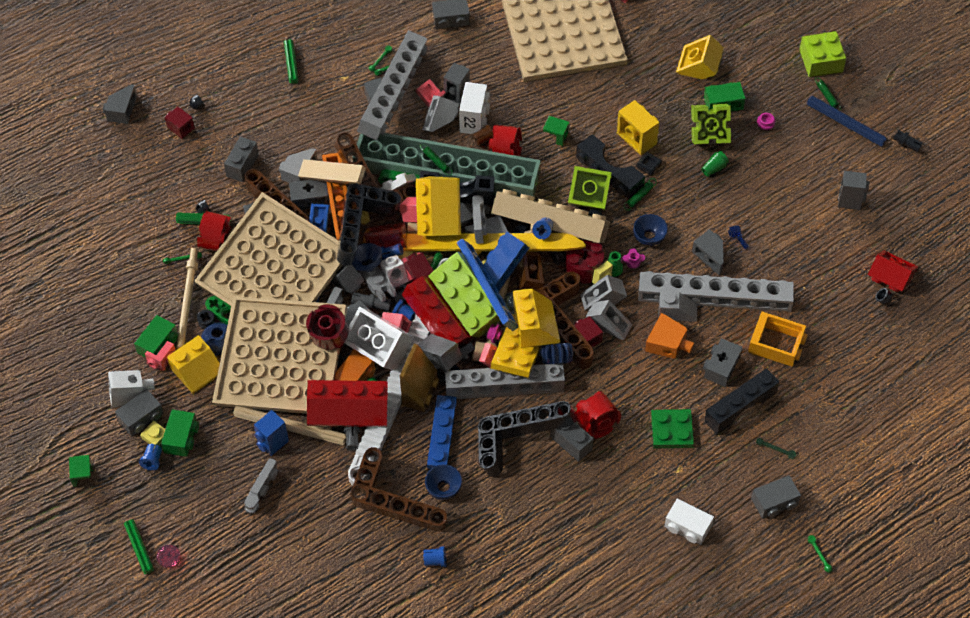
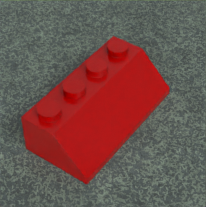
M421 276L406 286L402 296L431 334L456 342L459 348L476 338L470 336L429 276Z
M308 380L307 426L387 427L388 381Z

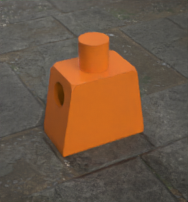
M661 313L646 341L645 351L674 359L680 350L691 353L695 343L686 339L688 329Z

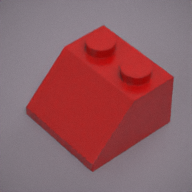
M884 250L877 254L868 275L872 277L871 280L879 284L883 282L888 284V288L899 292L907 288L919 266Z

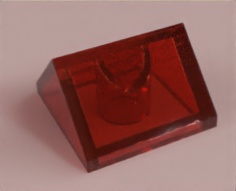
M406 223L371 226L364 232V238L366 243H374L379 247H389L400 243L403 248H407Z

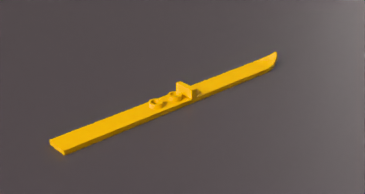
M475 233L445 236L364 234L363 243H374L379 247H389L400 243L403 251H461L457 242L462 238L470 243L477 255H479L482 251L494 250L498 245L499 238L505 233H487V235H483L484 243L480 244L476 243ZM510 233L530 247L528 251H569L582 249L586 246L582 240L566 233H551L546 239H538L533 233Z

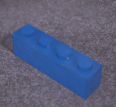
M506 232L499 238L498 245L489 252L484 263V267L498 291L503 287L530 248L509 232Z

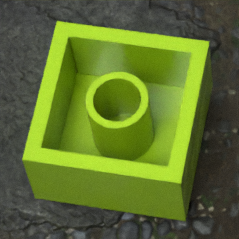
M836 31L802 36L800 53L809 77L843 72L846 56Z
M575 166L568 205L605 211L612 172Z

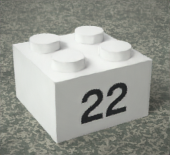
M465 82L459 109L460 133L473 134L484 128V125L487 124L486 114H489L490 92H487V85Z

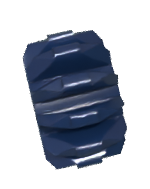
M569 343L543 345L540 352L542 363L544 364L570 363L573 361L574 356L572 345Z

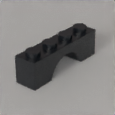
M591 134L577 146V159L590 169L612 172L610 185L620 195L630 199L644 186L645 176L633 166L619 168L607 163L604 159L605 144Z
M420 171V178L429 176L442 177L439 172ZM476 175L471 181L460 183V202L472 203V197L480 195L483 196L484 204L493 205L495 177Z
M766 368L708 408L704 422L716 435L720 434L730 427L735 419L750 405L756 402L764 403L777 394L779 380Z

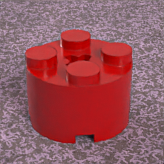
M494 125L493 139L489 140V150L521 156L522 147H519L520 141H522L521 128Z
M205 211L199 226L200 237H197V247L217 252L226 237L230 235L231 217Z
M602 391L596 392L587 400L579 401L576 405L577 423L595 439L609 434L614 429L612 427L613 424L620 422V411Z

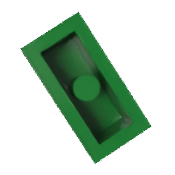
M730 82L705 87L704 100L709 109H713L714 104H728L731 106V111L744 110L745 96L741 82Z
M156 315L134 343L137 354L145 357V353L149 351L157 355L167 341L174 343L178 337L176 325Z
M171 410L161 443L165 454L188 456L189 450H192L194 446V432L197 433L199 429V421H197L195 413Z

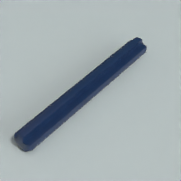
M815 96L809 97L807 105L881 147L886 143L887 138Z

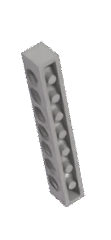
M408 30L362 116L357 132L375 140L378 139L380 134L384 135L388 126L386 122L390 123L394 114L392 111L396 112L398 108V99L402 100L405 90L403 89H407L411 82L409 77H414L417 70L415 66L419 67L422 60L420 56H424L428 46H425L427 38Z
M647 271L640 272L638 301L659 303L660 291L680 292L701 306L791 312L794 282Z

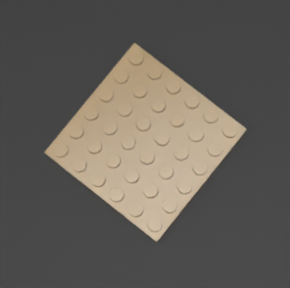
M502 0L524 82L627 64V57L609 0Z
M262 192L194 282L230 306H232L233 296L315 302L342 266L337 261L339 241Z
M233 296L212 404L222 407L235 408L236 406L257 410L307 414L308 380H335L340 348L325 350L315 346L306 327L309 313L312 310L318 309V306L330 303ZM330 304L338 307L340 311L344 314L346 319V305Z

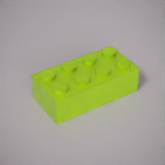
M454 253L428 275L470 336L480 338L490 329L492 324L495 325L500 321L463 253Z

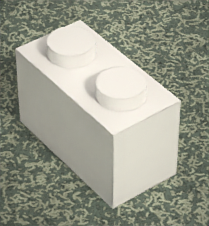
M676 499L666 517L665 527L670 532L680 534L686 537L688 541L701 545L712 527L714 517Z

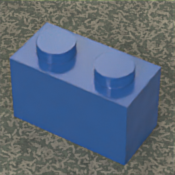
M273 410L254 424L257 446L262 452L266 451L272 456L289 442L286 424Z

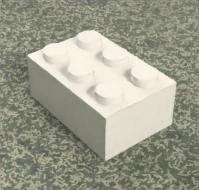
M359 307L349 325V335L344 343L382 367L396 371L414 336L374 312Z

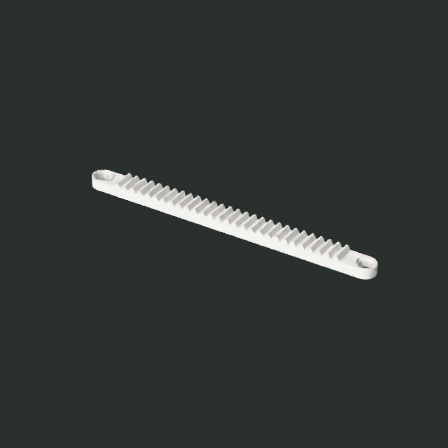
M449 258L441 260L438 264V267ZM415 315L409 330V334L414 336L398 368L396 371L391 370L390 377L387 380V427H367L365 429L362 441L359 443V448L356 450V455L348 471L351 485L354 484L353 474L358 472L365 451L371 447H376L381 451L402 403L400 374L413 344H419L431 334L417 315ZM371 456L368 460L370 462H376L378 457ZM365 474L362 479L368 481L370 474Z

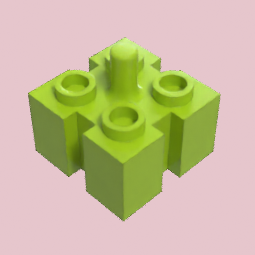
M714 104L713 109H709L707 105H691V120L696 122V127H692V142L694 144H709V139H713L715 143H731V128L726 126V121H731L730 105Z

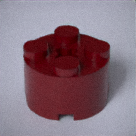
M582 240L586 244L585 248L566 252V271L576 272L580 276V283L588 284L592 283L594 270L604 263V251L600 243Z
M324 304L318 306V309L312 310L307 317L306 327L315 346L325 350L339 349L343 346L349 335V326L344 314L338 307Z

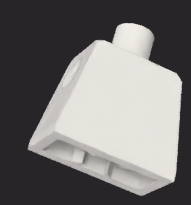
M139 370L108 372L112 408L123 406L146 389L148 391L154 390L153 378L142 380Z

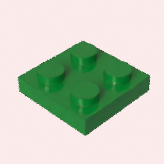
M691 409L651 410L653 449L693 448Z

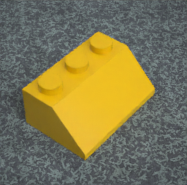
M431 176L416 178L417 235H461L460 179Z
M533 289L513 291L516 323L518 324L521 347L560 343L552 301Z

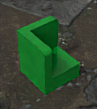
M549 116L543 131L556 135V144L563 146L569 134V121Z
M90 455L69 457L70 481L73 487H77V479L91 477L90 471H93V463Z

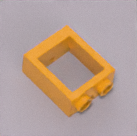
M761 312L750 341L748 353L793 367L795 360L799 361L802 350L799 349L800 345H805L808 336L805 333L806 326ZM765 328L796 337L797 340L792 353L761 344L760 341Z

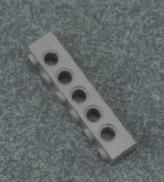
M563 363L534 365L529 378L490 368L445 371L446 395L457 397V399L564 392Z

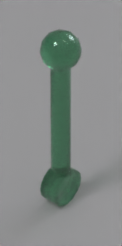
M762 438L756 440L759 446L764 445L784 453L790 459L796 457V452L793 450H784L765 442Z

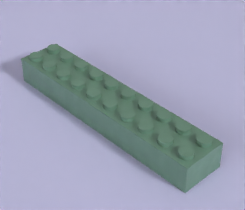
M360 133L357 146L371 174L380 175V171L383 169L420 175V171L439 172L442 177L459 178L460 183L469 182L476 175L495 177L494 196H496L497 191L503 192V189L517 192V196L526 194L533 197L540 176L541 160L389 133L380 134L377 140ZM426 146L430 147L450 167L446 174L423 153ZM353 156V163H355L357 159Z

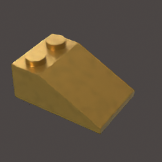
M414 343L400 374L402 405L425 412L427 405L430 406L432 403V393L434 389H438L440 379L438 378V370L419 345Z

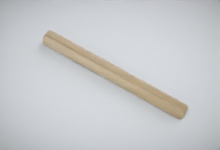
M236 406L234 409L235 417L253 422H258L267 414L241 406ZM280 417L285 422L287 431L340 445L346 443L345 433L318 426H307V423Z

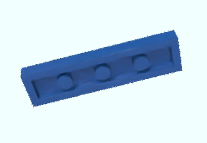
M437 395L427 461L428 469L437 465H448L457 397Z

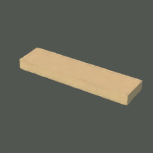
M303 160L298 177L307 180L361 185L366 168L363 165Z

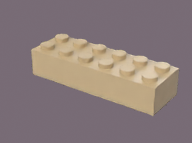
M503 189V192L497 191L491 212L493 214L529 224L536 223L540 219L547 217L553 221L552 230L571 234L575 237L597 243H605L610 221L606 220V216L599 214L589 216L588 211L580 209L570 211V206L562 204L552 206L553 202L544 199L534 201L535 197L526 194L517 196V192Z

